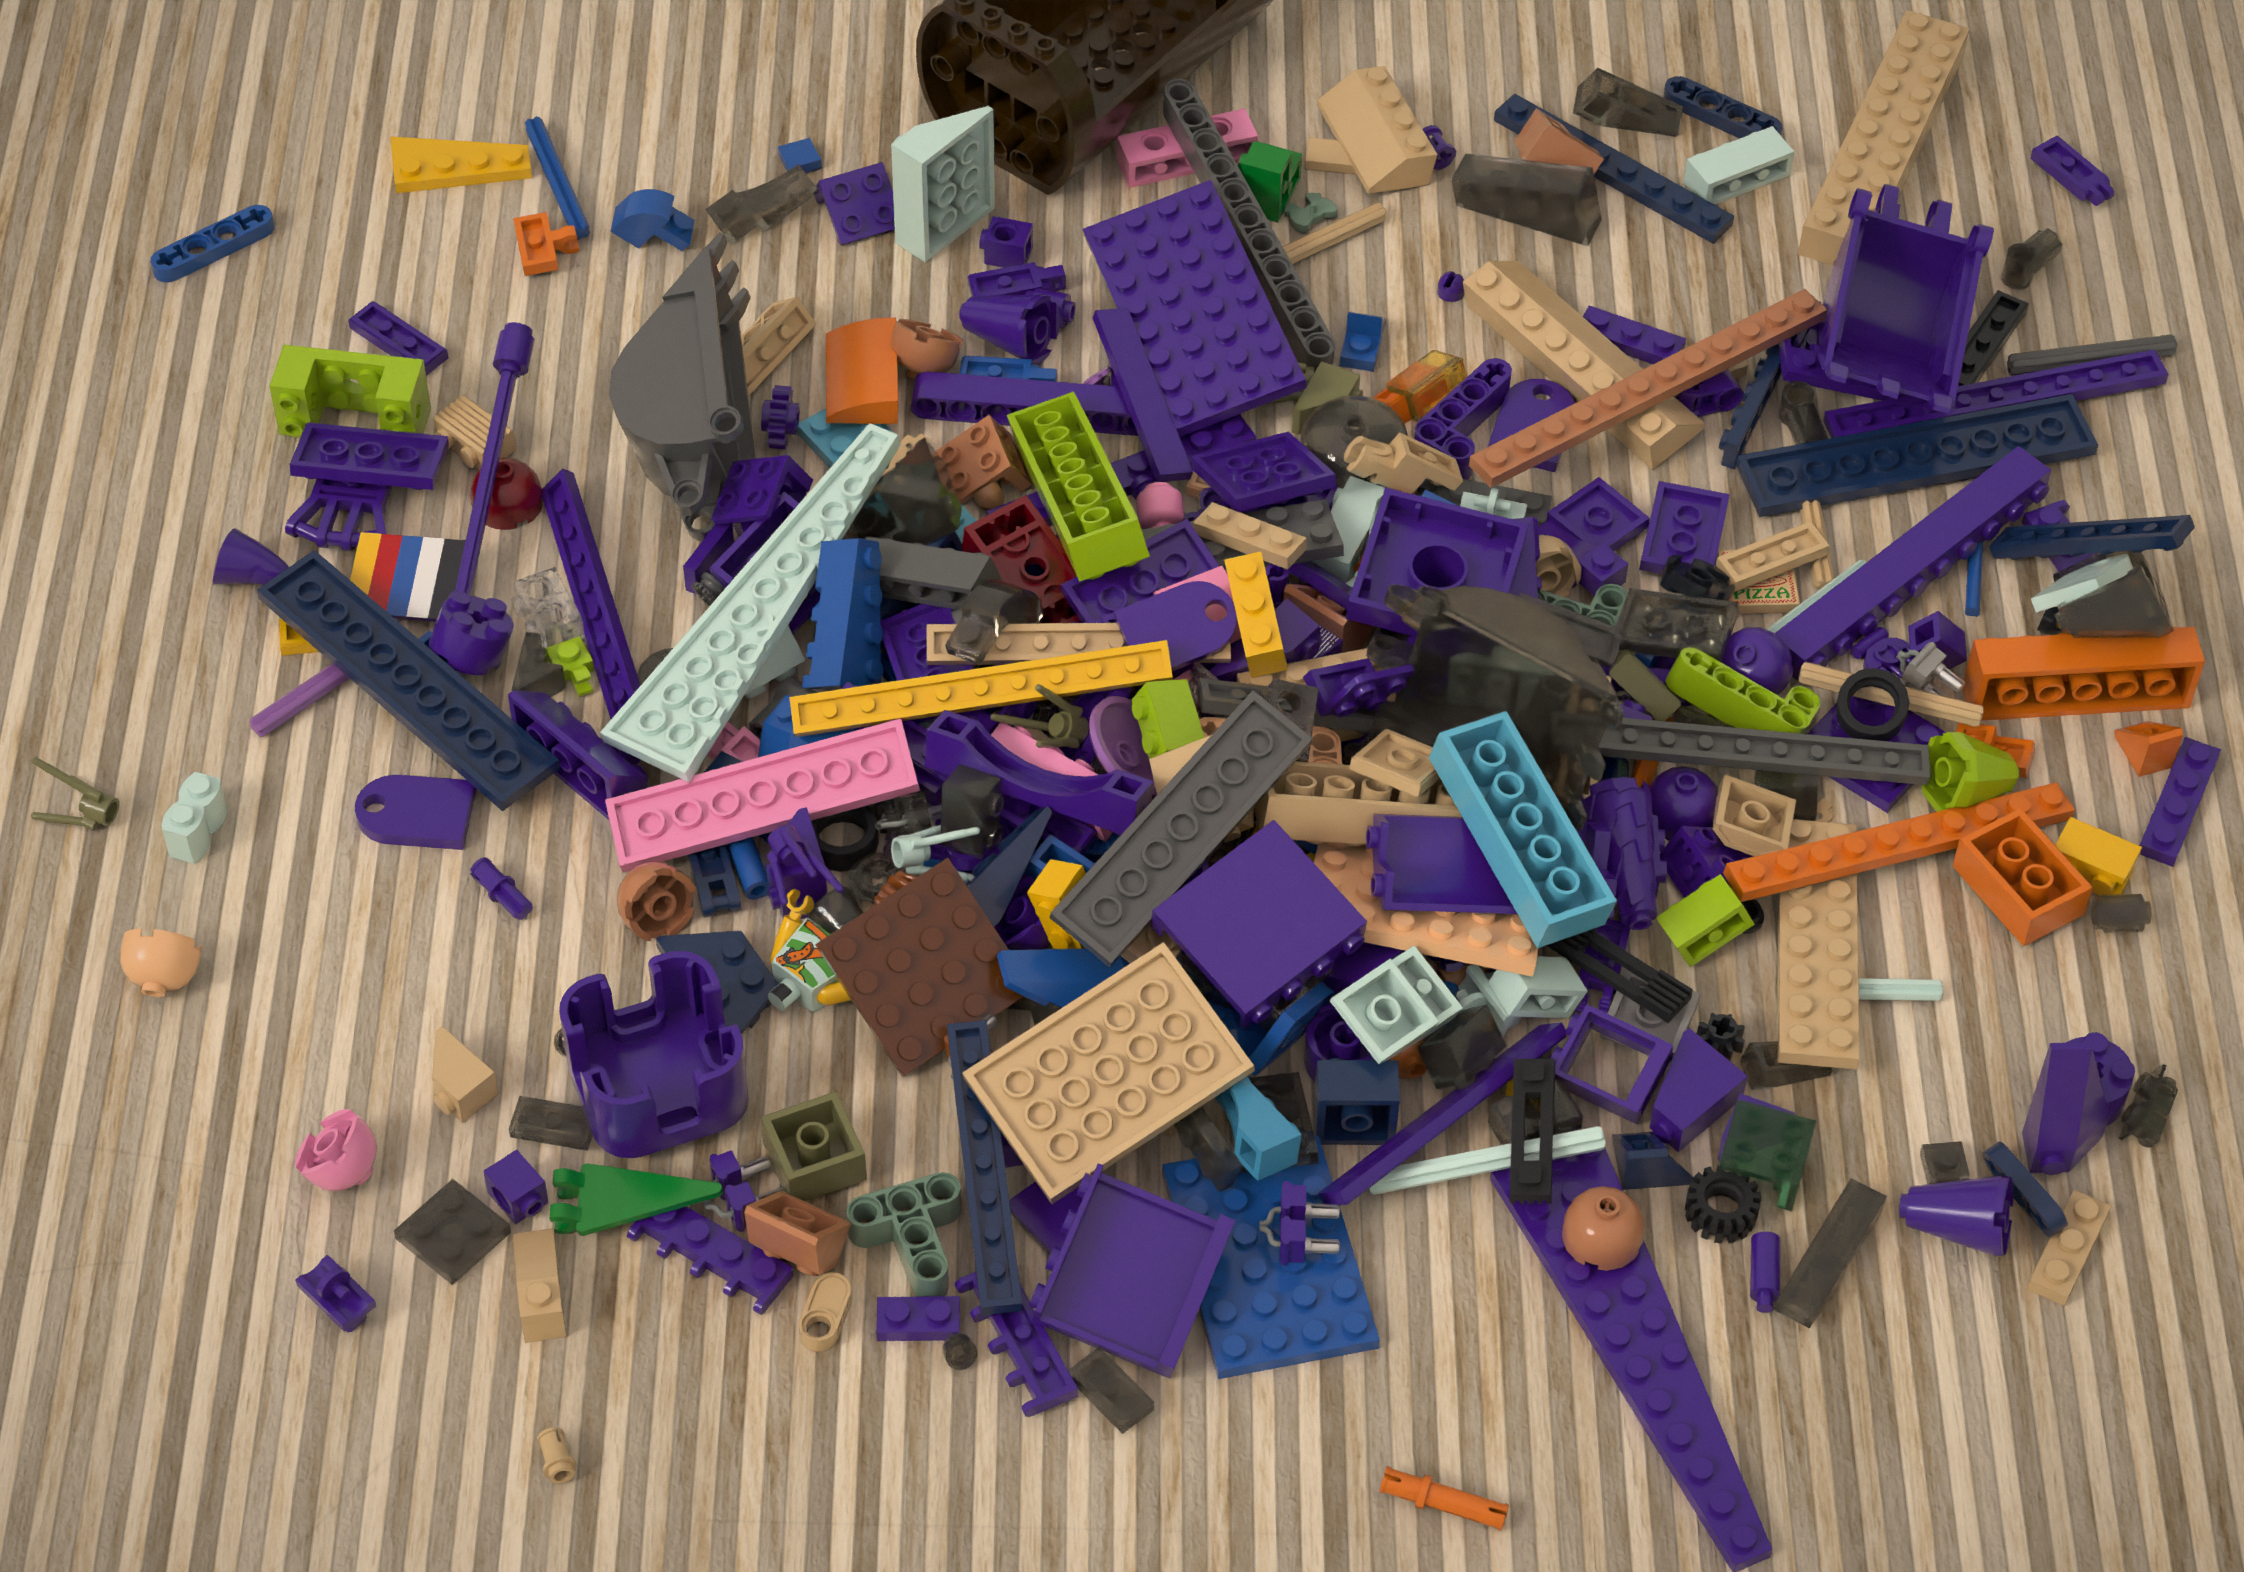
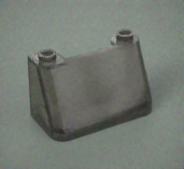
M2118 551L2107 555L2097 553L2053 574L2054 582L2079 568L2121 554H2128L2134 568L2128 571V574L2111 583L2068 603L2064 601L2058 604L2059 612L2055 613L2054 616L2063 634L2070 632L2074 638H2161L2174 632L2167 602L2142 552Z

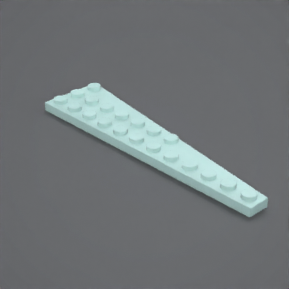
M871 423L866 426L602 729L600 735L605 743L682 780L691 781L815 583L821 541L842 540L901 446L898 434Z

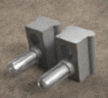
M1928 642L1920 652L1909 650L1905 653L1901 650L1896 656L1901 662L1900 669L1903 673L1901 682L1906 687L1946 696L1932 684L1934 677H1938L1956 692H1959L1965 684V681L1942 664L1947 655L1936 648L1934 642ZM1914 655L1915 657L1906 667L1905 658H1910Z

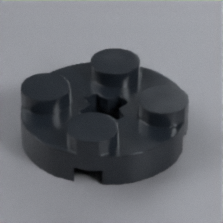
M1684 555L1668 557L1661 572L1663 578L1660 582V585L1665 590L1672 593H1681L1691 598V603L1695 607L1705 611H1711L1714 605H1726L1730 601L1735 585L1729 586L1727 584L1730 577L1722 570L1697 558H1694L1692 564L1681 562Z

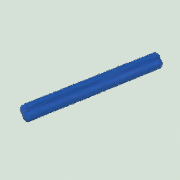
M540 117L528 118L525 122L526 132L568 226H575L577 240L582 237L587 238L590 234L589 224L545 124Z

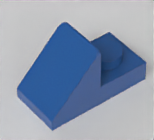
M1348 312L1346 335L1340 355V367L1374 372L1386 317Z

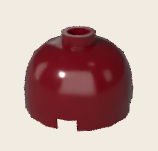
M514 458L499 459L486 526L501 530L516 529V523L523 522L526 519L530 523L542 511L544 501L540 481L537 474L525 462ZM480 470L474 476L471 485L470 499L472 508Z

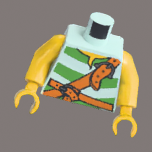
M797 889L791 890L787 894V907L791 912L789 915H784L770 958L773 977L778 985L768 993V999L780 1011H784L795 1000L809 1011H818L824 1006L850 1001V997L815 946V944L830 934L809 918L804 921L800 920L802 915L810 913L814 908L813 898L807 895L802 906L797 907L796 902L800 896V891Z

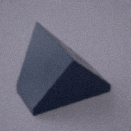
M1653 1132L1612 1134L1619 1178L1623 1190L1690 1185V1182H1693L1694 1177L1668 1154V1148Z

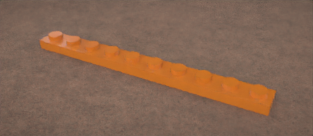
M2055 782L1994 797L1966 808H1950L1726 863L1723 874L1740 902L1956 849L1960 838L2019 808L2039 828L2068 821L2073 816L2075 809L2058 783Z

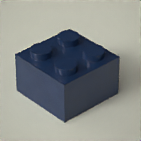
M1341 1058L1317 1060L1314 1094L1315 1136H1319L1321 1145H1382L1396 1134L1400 1104L1398 1060H1387L1381 1064H1378L1374 1058L1370 1060H1344Z

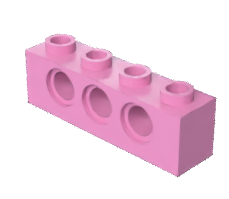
M1245 108L1210 116L1236 164L1239 163L1242 153H1248L1253 141L1258 142V134ZM1169 125L1117 137V163L1129 188L1195 174Z

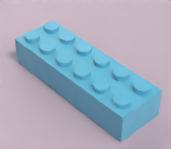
M1507 711L1440 732L1429 755V759L1535 946L1540 948L1605 925L1617 900Z

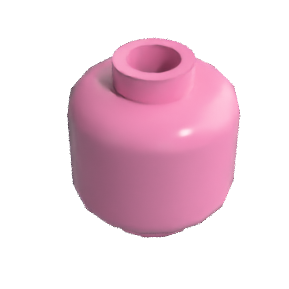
M1154 482L1147 485L1136 498L1137 516L1143 529L1166 524H1177L1185 520L1182 494L1178 489L1166 482Z

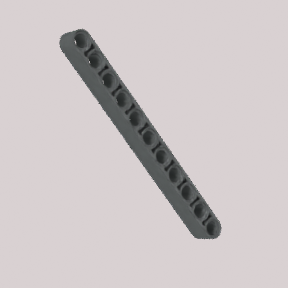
M1185 79L1169 81L1164 90V118L1200 184L1208 180L1212 181L1298 363L1314 366V373L1321 361L1333 365L1334 339L1196 89Z

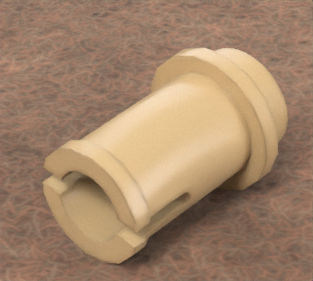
M551 1427L541 1431L538 1434L537 1440L545 1460L543 1467L544 1476L555 1484L568 1482L574 1477L577 1465L575 1459L569 1455L564 1431L559 1427L557 1430H555V1427Z

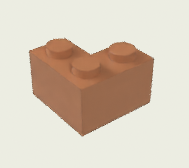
M1537 108L1514 141L1520 150L1518 156L1525 160L1524 164L1540 175L1543 171L1553 175L1552 181L1568 192L1572 187L1582 193L1604 160L1596 149L1570 134L1564 125Z

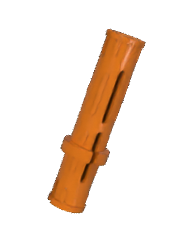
M1389 1466L1386 1467L1385 1476L1382 1479L1379 1490L1380 1493L1415 1502L1416 1508L1424 1509V1506L1431 1507L1502 1531L1509 1504H1503L1433 1482L1432 1476L1424 1475L1421 1478L1392 1469Z

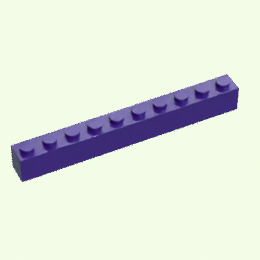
M2017 446L1775 632L1790 648L1792 654L1791 664L1793 665L1792 677L1799 682V674L1804 662L1826 667L1828 662L1837 655L1843 656L1846 654L1853 643L1864 635L1866 637L1873 632L1878 623L1887 616L1893 617L1896 615L1906 601L1912 597H1919L1925 591L1928 584L1936 578L1941 579L1946 576L1952 566L1960 559H1968L1974 553L1978 543L1992 540L2009 521L2015 522L2018 520L2024 510L2032 503H2040L2049 492L2048 482L2051 469L2023 448Z

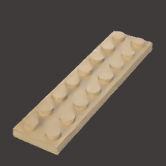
M1793 819L1788 848L1856 832V824ZM1857 873L1778 893V1063L1858 1069L1860 1056Z

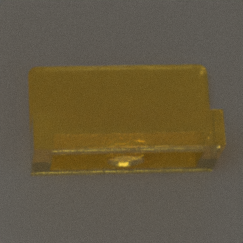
M1432 350L1386 383L1387 390L1405 396L1411 420L1418 422L1467 378L1463 358Z

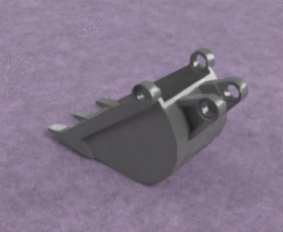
M721 232L699 253L664 294L662 304L624 347L612 368L609 397L616 417L646 477L663 494L671 496L676 509L681 514L689 535L698 541H703L715 523L711 520L704 529H695L692 527V524L699 516L712 517L733 461L756 459L739 322L746 311L751 297L748 290L744 287L732 300L728 294L734 285L739 268L736 262L731 260L719 273L716 265L719 263L728 243L725 235Z

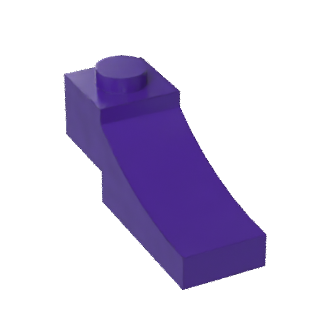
M1550 519L1538 527L1539 535L1554 536L1565 542L1572 549L1581 566V579L1578 584L1582 585L1593 596L1603 585L1616 584L1622 586L1626 583L1628 563L1606 544L1601 543L1595 546L1580 540ZM1576 581L1574 582V584H1573V586H1572L1571 588H1574V587L1577 586Z

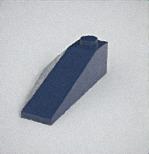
M1048 806L1035 810L1000 842L998 848L1001 852L998 855L992 853L983 861L981 860L972 868L974 878L971 881L969 879L964 881L993 927L1001 921L1052 814V810Z

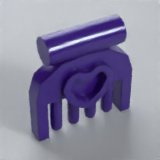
M1878 627L1850 648L1851 655L1854 658L1860 659L1865 656L1864 669L1876 668L1888 672L1892 671L1902 679L1903 673L1897 668V666L1900 667L1901 662L1896 656L1901 650L1907 653L1910 650V645L1897 637L1889 638L1885 628ZM1914 657L1905 658L1906 663L1909 664Z

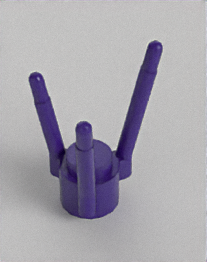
M780 826L769 835L768 843L772 851L767 854V858L772 865L781 905L786 906L788 904L781 869L782 863L786 866H794L800 863L809 876L815 878L817 872L813 868V864L838 893L844 891V887L811 850L808 842L801 839L794 826Z

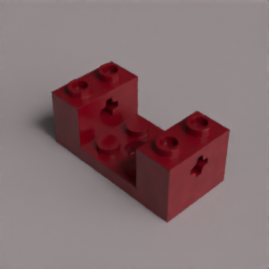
M1027 495L964 527L962 552L983 553L991 556L1003 580L1000 587L1022 616L1023 624L1081 623L1060 591L1063 583L1077 576L1061 542ZM1036 564L1040 565L1045 572L1040 576H1031L1025 571V568L1028 565Z

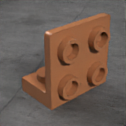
M990 415L933 453V458L946 489L961 504L971 499L983 487L999 479L1005 485L1011 483L1020 492L1033 485L1011 433Z

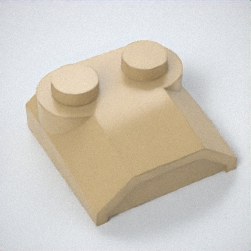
M1725 774L1719 784L1713 830L1725 846L1754 857L1787 849L1796 800Z

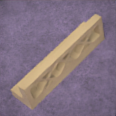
M798 297L772 303L741 335L748 396L815 327L816 322Z

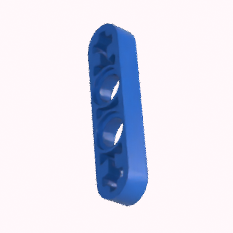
M264 205L249 206L156 251L150 260L154 277L161 282L176 281L269 236L274 230L271 210ZM232 232L236 234L234 238L229 240L219 238L225 233ZM196 247L206 248L200 254L189 253L190 250Z

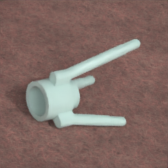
M942 824L913 834L898 836L893 839L891 845L893 862L897 868L906 867V873L923 874L932 868L921 866L924 861L930 859V845L977 835L980 829L972 827L939 834L949 829L947 824ZM958 872L963 881L967 879L971 881L974 878L972 874Z

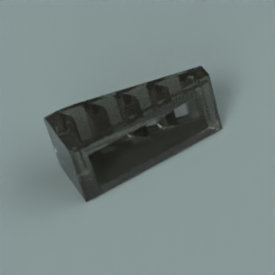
M1778 1041L1750 1042L1740 1059L1742 1069L1748 1076L1747 1081L1751 1090L1769 1089L1830 1076L1833 1072L1832 1067L1778 1063Z

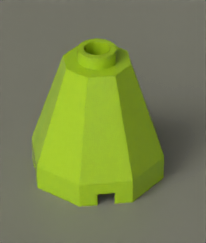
M1962 732L1943 733L1944 736L1937 735L1930 738L1928 743L1930 779L1927 785H1922V794L1936 812L1950 808H1966L2011 792L2017 783L2019 769L2009 753Z

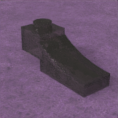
M797 164L784 174L755 188L737 193L732 189L705 210L732 245L758 225L763 232L767 231L818 194L819 191L801 166Z

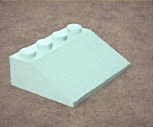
M986 106L916 125L904 135L897 137L891 144L895 243L926 263L995 209L993 109Z

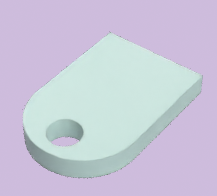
M2128 554L2116 555L2094 562L2063 576L2031 598L2035 611L2039 612L2101 593L2134 568Z

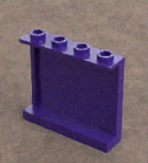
M1275 820L1271 821L1154 908L1151 919V927L1160 937L1167 933L1241 1015L1239 1025L1242 1029L1246 1028L1253 1021L1256 1024L1263 1022L1273 1012L1274 1005L1282 999L1286 1001L1293 999L1304 988L1303 983L1314 975L1319 978L1326 974L1333 967L1334 960L1345 952L1347 955L1355 952L1365 941L1364 934L1367 920Z
M1098 1163L1093 1175L1085 1173L1076 1195L1083 1199L1078 1211L1070 1209L1064 1221L1061 1232L1067 1234L1062 1249L1054 1246L1045 1269L1051 1271L1047 1284L1045 1286L1038 1283L1029 1306L1036 1309L1033 1322L1171 1379L1235 1220L1222 1214L1219 1215L1218 1220H1215L1102 1173L1104 1165Z

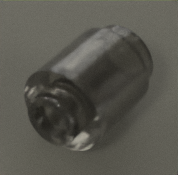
M2142 894L2102 895L2101 899H2093L2091 918L2095 930H2103L2104 933L2143 932L2145 924L2151 923V905L2149 901H2144Z

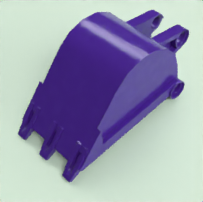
M1884 184L1880 191L1875 211L1868 210L1873 196L1872 192L1857 188L1848 212V218H1850L1849 228L1835 260L1823 306L1827 309L1826 319L1819 323L1818 338L1820 349L1817 352L1821 368L1831 380L1844 384L1847 377L1875 385L1882 395L1897 399L1899 393L1926 400L1933 410L1949 414L1956 400L1982 258L1986 256L1990 248L1994 228L1982 224L1974 225L1966 239L1949 234L1952 203L1939 199L1932 201L1925 225L1922 226L1899 219L1900 204H1897L1899 187Z

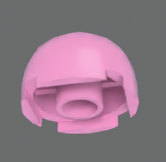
M339 1110L320 1122L324 1129L316 1138L311 1133L305 1138L297 1152L295 1161L296 1168L305 1179L323 1190L333 1192L349 1189L354 1185L364 1183L373 1172L372 1166L377 1153V1143L373 1131L368 1124L352 1110Z

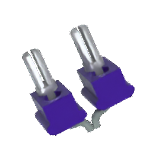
M730 1150L720 1155L711 1154L709 1159L712 1182L721 1184L723 1194L720 1198L726 1201L727 1212L722 1211L718 1205L711 1204L713 1199L703 1201L702 1203L706 1211L711 1209L723 1218L730 1217L735 1229L743 1232L746 1227L744 1214L746 1206L780 1190L783 1192L785 1190L779 1187L759 1196H754L748 1182L743 1183L742 1181L771 1169L769 1158L764 1156L739 1165L733 1151Z
M1285 1181L1281 1188L1280 1207L1271 1209L1267 1219L1260 1221V1232L1267 1234L1271 1245L1279 1247V1262L1283 1266H1286L1288 1262L1304 1263V1254H1337L1340 1248L1338 1239L1306 1237L1305 1219H1338L1340 1207L1336 1204H1313L1306 1202V1185H1291L1289 1181ZM1276 1213H1280V1241H1276L1272 1231L1266 1227L1271 1224Z

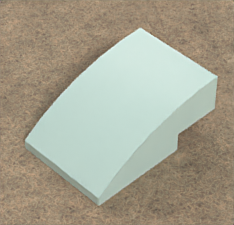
M1412 946L1393 960L1390 958L1330 999L1331 1004L1378 1064L1391 1059L1450 1022L1463 1008L1415 946Z

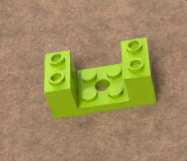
M283 344L269 385L279 434L292 437H301L307 422L319 423L324 407L378 413L380 430L420 434L424 433L431 411L424 361L422 359ZM350 379L357 380L358 383H355V382L351 381Z

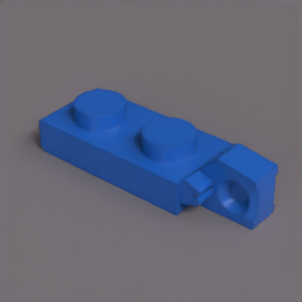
M964 355L959 374L1058 382L1057 369L1041 368L1038 365L1032 364V359Z

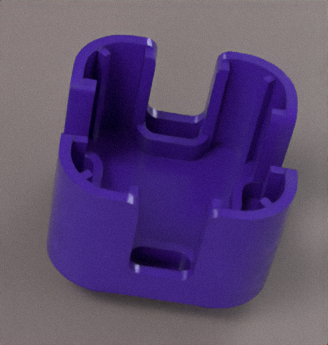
M671 951L652 957L648 962L652 996L644 1002L614 1010L611 988L604 974H595L577 981L567 989L561 999L559 1013L568 1070L594 1139L609 1154L621 1158H638L706 1137L732 1127L743 1117L747 1110L749 1095L742 1035L737 1024L726 1027L722 990L717 974L705 958L695 953Z

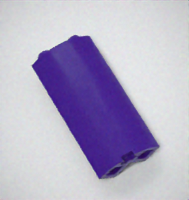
M1374 814L1373 826L1369 825L1367 827L1366 846L1367 849H1372L1374 873L1371 878L1372 897H1378L1383 910L1517 914L1463 817ZM1571 821L1615 897L1617 879L1607 870L1611 831L1601 822ZM1614 908L1610 913L1609 917L1614 916Z

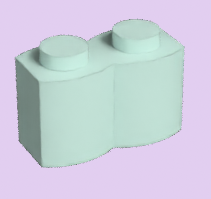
M194 772L183 782L179 791V801L175 802L167 810L162 820V831L169 857L195 864L207 852L211 841L210 835L220 828L227 815V805L220 778Z

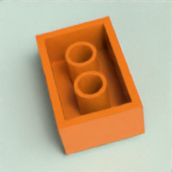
M2021 808L1960 838L1952 865L2023 947L2083 916L2093 889L2088 881Z

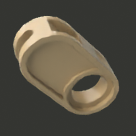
M833 1272L823 1274L816 1279L799 1320L801 1343L809 1350L817 1352L828 1350L835 1345L839 1338L852 1302L851 1285L844 1275ZM816 1322H823L830 1327V1331L822 1337L810 1335L807 1329Z

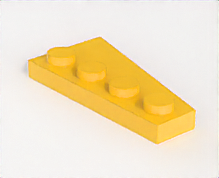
M390 136L396 193L532 178L528 145Z

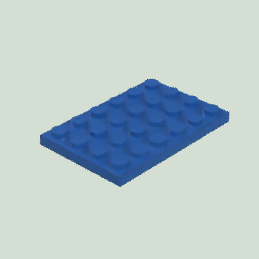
M1319 1136L1301 1139L1297 1164L1259 1181L1234 1157V1151L1162 1164V1175L1169 1201L1215 1220H1218L1220 1214L1235 1220L1199 1308L1218 1379L1379 1349L1380 1339L1341 1208L1338 1219H1305L1306 1237L1338 1239L1340 1248L1337 1254H1304V1263L1288 1262L1286 1266H1283L1279 1262V1247L1271 1245L1267 1234L1260 1232V1221L1267 1219L1271 1209L1280 1207L1281 1188L1285 1181H1289L1291 1185H1306V1202L1323 1204L1318 1193L1332 1183V1178ZM1276 1213L1271 1224L1266 1227L1272 1231L1274 1239L1280 1241V1213Z

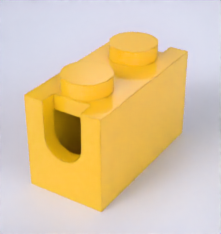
M2073 817L2069 818L2055 844L2059 851L2093 887L2092 891L2095 894L2117 902L2136 868L2142 849L2139 845Z

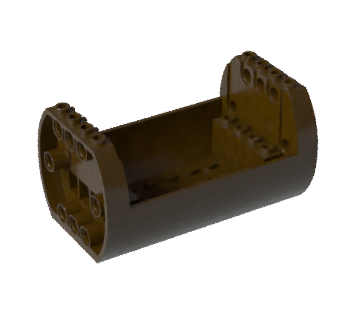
M943 0L925 16L918 30L916 40L918 77L924 98L935 120L986 106L993 109L994 164L1041 192L1050 195L1066 184L1113 143L1118 136L1122 135L1164 98L1165 86L1169 81L1173 79H1186L1263 12L1273 0ZM1138 32H1146L1140 35L1136 34ZM1117 50H1127V51H1121V52H1118V53L1115 52V51H1117ZM1099 67L1107 68V69L1095 70L1096 68H1099Z

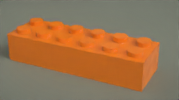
M2195 627L1976 639L1973 641L1963 680L1965 684L1962 689L1966 702L1979 704L1984 707L1981 721L2190 708L2205 660Z

